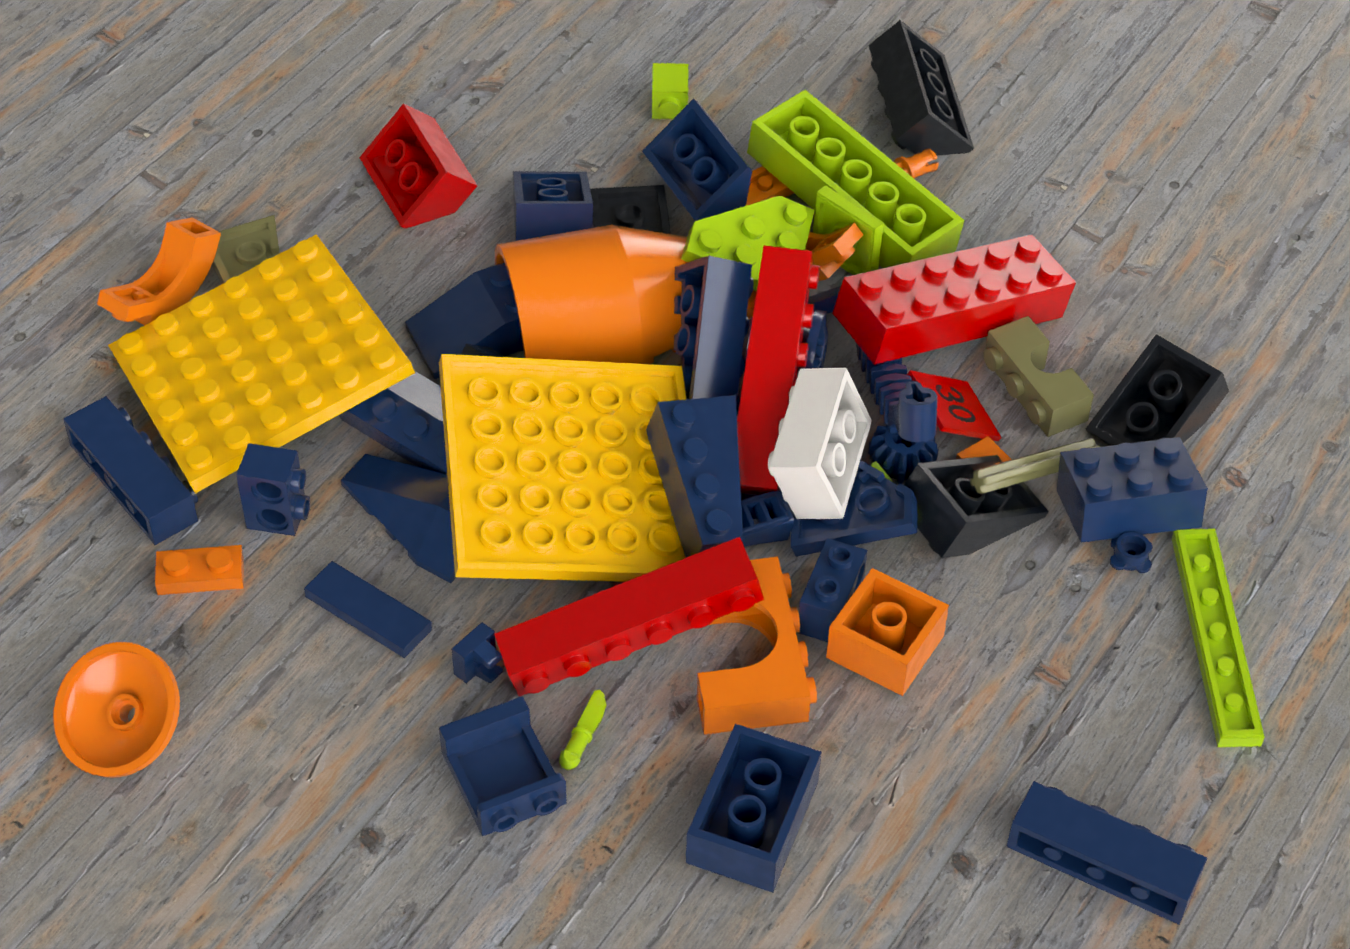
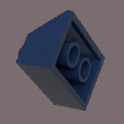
M693 98L642 152L692 218L698 221L746 206L752 169L699 102Z

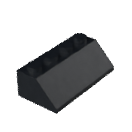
M899 20L868 45L872 57L871 66L877 74L879 81L877 88L883 96L886 105L884 112L890 120L893 129L891 132L892 139L898 147L903 150L907 148L914 154L928 148L932 149L936 156L971 152L974 146L945 55L903 21Z

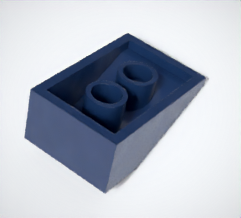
M513 171L515 241L593 228V201L587 172Z
M505 262L474 272L405 321L406 329L433 379L440 378L439 361L441 354L461 355L466 344L490 347L503 356L524 350L514 293Z

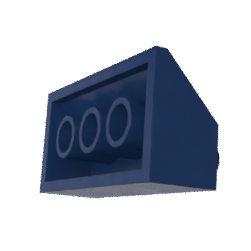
M416 371L413 375L339 415L342 421L415 466L447 474L441 386Z

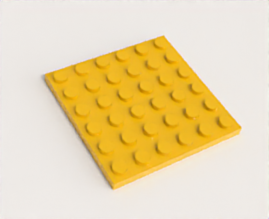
M317 234L298 242L295 246L264 260L261 264L228 279L218 287L203 295L194 297L188 303L169 313L160 315L154 321L108 344L195 494L236 472L239 469L248 443L279 448L415 373L408 357Z
M441 354L439 372L455 577L626 582L685 558L646 432L657 402L687 400L682 366Z

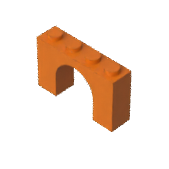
M778 556L750 560L764 596L763 601L755 603L753 607L746 611L727 614L709 624L739 623L753 627L769 639L773 650L762 661L751 666L697 673V703L704 735L730 732L735 724L754 729L809 722L810 704L817 702L816 684L813 677H806L805 668L808 667L807 646L805 641L798 642L796 633L800 632L799 613L797 607H790L788 598L792 597L791 579L789 573H782Z

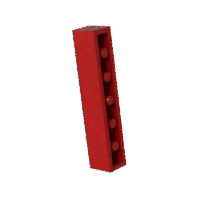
M763 246L737 417L741 493L761 495L780 491L775 478L769 473L768 458L770 453L774 451L777 443L779 423L782 418H785L789 405L790 389L792 386H795L798 367L805 368L807 363L808 343H802L804 328L811 329L814 304H808L810 289L817 290L820 274V265H813L812 251Z
M737 537L494 633L508 676L519 697L528 693L542 692L549 685L563 679L582 676L591 668L606 662L625 659L632 652L649 645L663 644L674 635L692 628L706 627L715 619L727 614L746 611L753 607L755 603L763 601L764 596L740 537Z

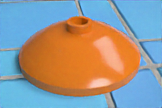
M130 642L108 643L83 655L65 675L55 699L54 729L58 743L66 757L81 770L108 778L128 776L151 764L166 748L177 725L180 697L175 676L168 664L157 653ZM135 708L134 717L129 721L128 714L131 709Z

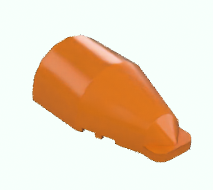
M607 225L497 244L495 249V265L505 262L520 323L524 358L652 364L654 363L655 356L668 350H672L675 353L674 335L678 333L681 327V314L674 313V298L682 296V282L675 280V267L688 263L681 260L687 237ZM753 290L751 297L748 299L747 317L749 319L753 318L757 292Z

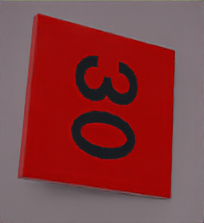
M912 370L907 373V375L911 376L912 381H918L922 387L930 388L937 393V426L941 432L981 439L988 436L993 441L998 442L1002 438L968 381Z

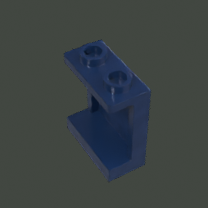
M523 696L439 727L441 753L482 837L493 832L507 831L517 823L534 816L551 814L560 806L567 804L566 781L562 773H555L530 725V709Z

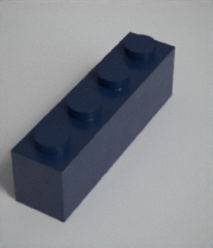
M105 396L63 418L70 446L154 545L198 522L195 504L198 502L197 494H195L188 481L181 482L177 478L175 469L166 456L159 457L156 454L148 435L144 431L138 433L135 430L129 414L123 407L117 409L108 397Z
M1033 781L1012 821L1006 846L1180 925L1208 859V857L1196 853L1194 849L1187 845L1171 842L1153 834L1144 826L1130 824L1110 815L1101 807L1087 805L1067 796L1058 788L1047 787Z

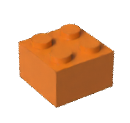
M872 568L829 626L826 658L903 696L944 637L949 605Z

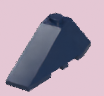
M365 454L341 479V485L369 515H374L385 526L386 533L393 541L397 539L408 551V557L417 566L452 583L456 577L447 474Z

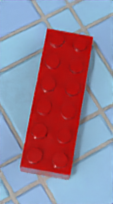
M1031 234L844 277L832 314L875 365L987 337L988 331L1027 316L1035 324L1062 318L1076 282Z

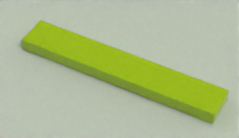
M1211 528L1173 531L1172 544L1217 747L1262 746L1265 738L1216 530Z

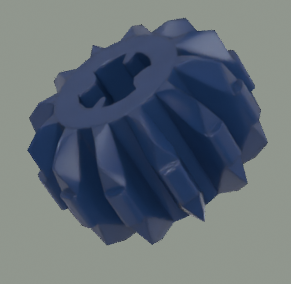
M888 424L886 426H877L868 448L871 464L876 461L891 479H897L898 484H902L909 478L918 463L937 461L939 451L937 443H935V437L926 442H910L901 438L898 433L890 434Z

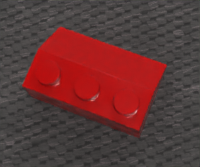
M404 103L359 157L398 223L405 229L455 213L478 186L435 118Z

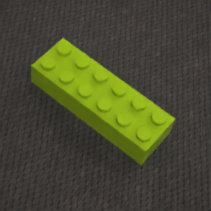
M803 90L752 121L747 153L815 210L816 193L826 185L884 222L879 265L882 268L956 251L965 220L807 90Z

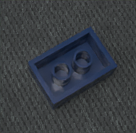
M1180 437L1060 452L1057 493L1081 543L1114 539L1126 532H1136L1145 535L1202 527L1208 488Z
M735 724L687 831L686 863L773 893L819 782L822 752Z

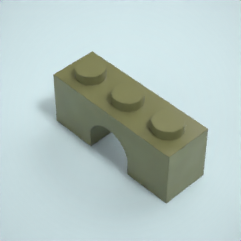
M1027 316L988 331L986 348L983 355L987 367L991 371L996 372L1004 382L1008 393L1013 398H1017L1027 411L1031 422L1038 425L1046 436L1050 437L1087 422L1094 394L1072 368L1059 373L1041 371L1045 368L1050 341L1031 318Z

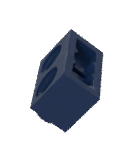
M248 443L236 474L246 529L295 536L300 521L307 519L310 510V497L304 493L306 471L300 468L298 451Z
M829 538L826 539L799 603L800 632L797 633L828 642L829 626L864 580L868 550Z

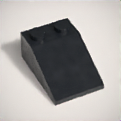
M1156 334L1086 427V431L1109 446L1180 437L1184 443L1207 422L1228 394L1229 389L1223 372Z
M998 455L918 463L904 484L913 491L917 499V528L929 542L931 549L939 554L941 558L972 554L1045 518L1049 511L1024 482L984 494L977 493L975 486H971L970 479L973 478V472L998 462L1002 463Z

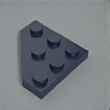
M860 459L843 519H796L792 511L794 524L791 529V549L795 556L798 557L821 552L827 538L854 546L916 534L917 499L910 488L901 483L897 485L886 479L883 472Z

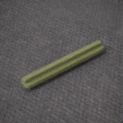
M1088 438L980 468L973 472V478L970 479L971 486H975L977 493L984 494L1057 473L1059 471L1060 452L1079 450L1081 448L1100 447V445H1096L1094 439Z

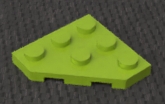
M779 195L695 221L689 230L681 260L691 262L706 256H714L751 264V277L754 281L753 290L757 291L763 246L805 250L815 210Z

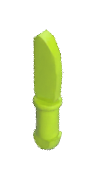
M600 689L594 690L577 726L571 731V738L565 749L560 753L559 763L565 770H572L579 765L584 749L591 742L592 735L602 721L606 709V700L604 693Z

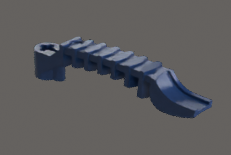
M856 343L857 357L861 360V371L865 372L866 383H870V393L874 394V402L876 405H879L880 415H884V423L888 424L889 433H898L901 438L910 442H926L933 439L937 432V393L930 388L922 387L918 381H912L911 376L907 375L906 365H902V358L874 365Z

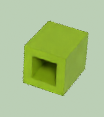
M653 63L652 119H674L688 104V64Z

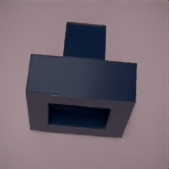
M483 622L451 649L454 675L466 684L475 676L488 683H492L503 673V669L497 665L502 660V656L496 649L495 631Z

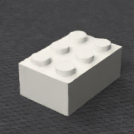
M846 367L800 369L795 386H792L790 389L789 405L785 418H782L779 423V436L774 451L769 455L768 469L771 476L775 478L782 491L784 500L788 502L796 519H843L872 422Z

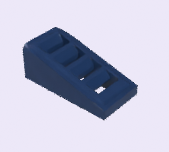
M781 490L764 493L741 501L744 547L789 539L794 518L788 503L783 498ZM753 519H757L759 523L754 524Z

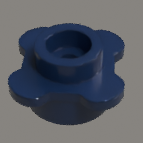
M1126 532L1118 538L1111 540L1110 545L1114 549V555L1110 557L1109 562L1114 569L1136 570L1139 573H1147L1151 570L1152 562L1149 560V553L1152 551L1153 545L1145 536L1136 532Z

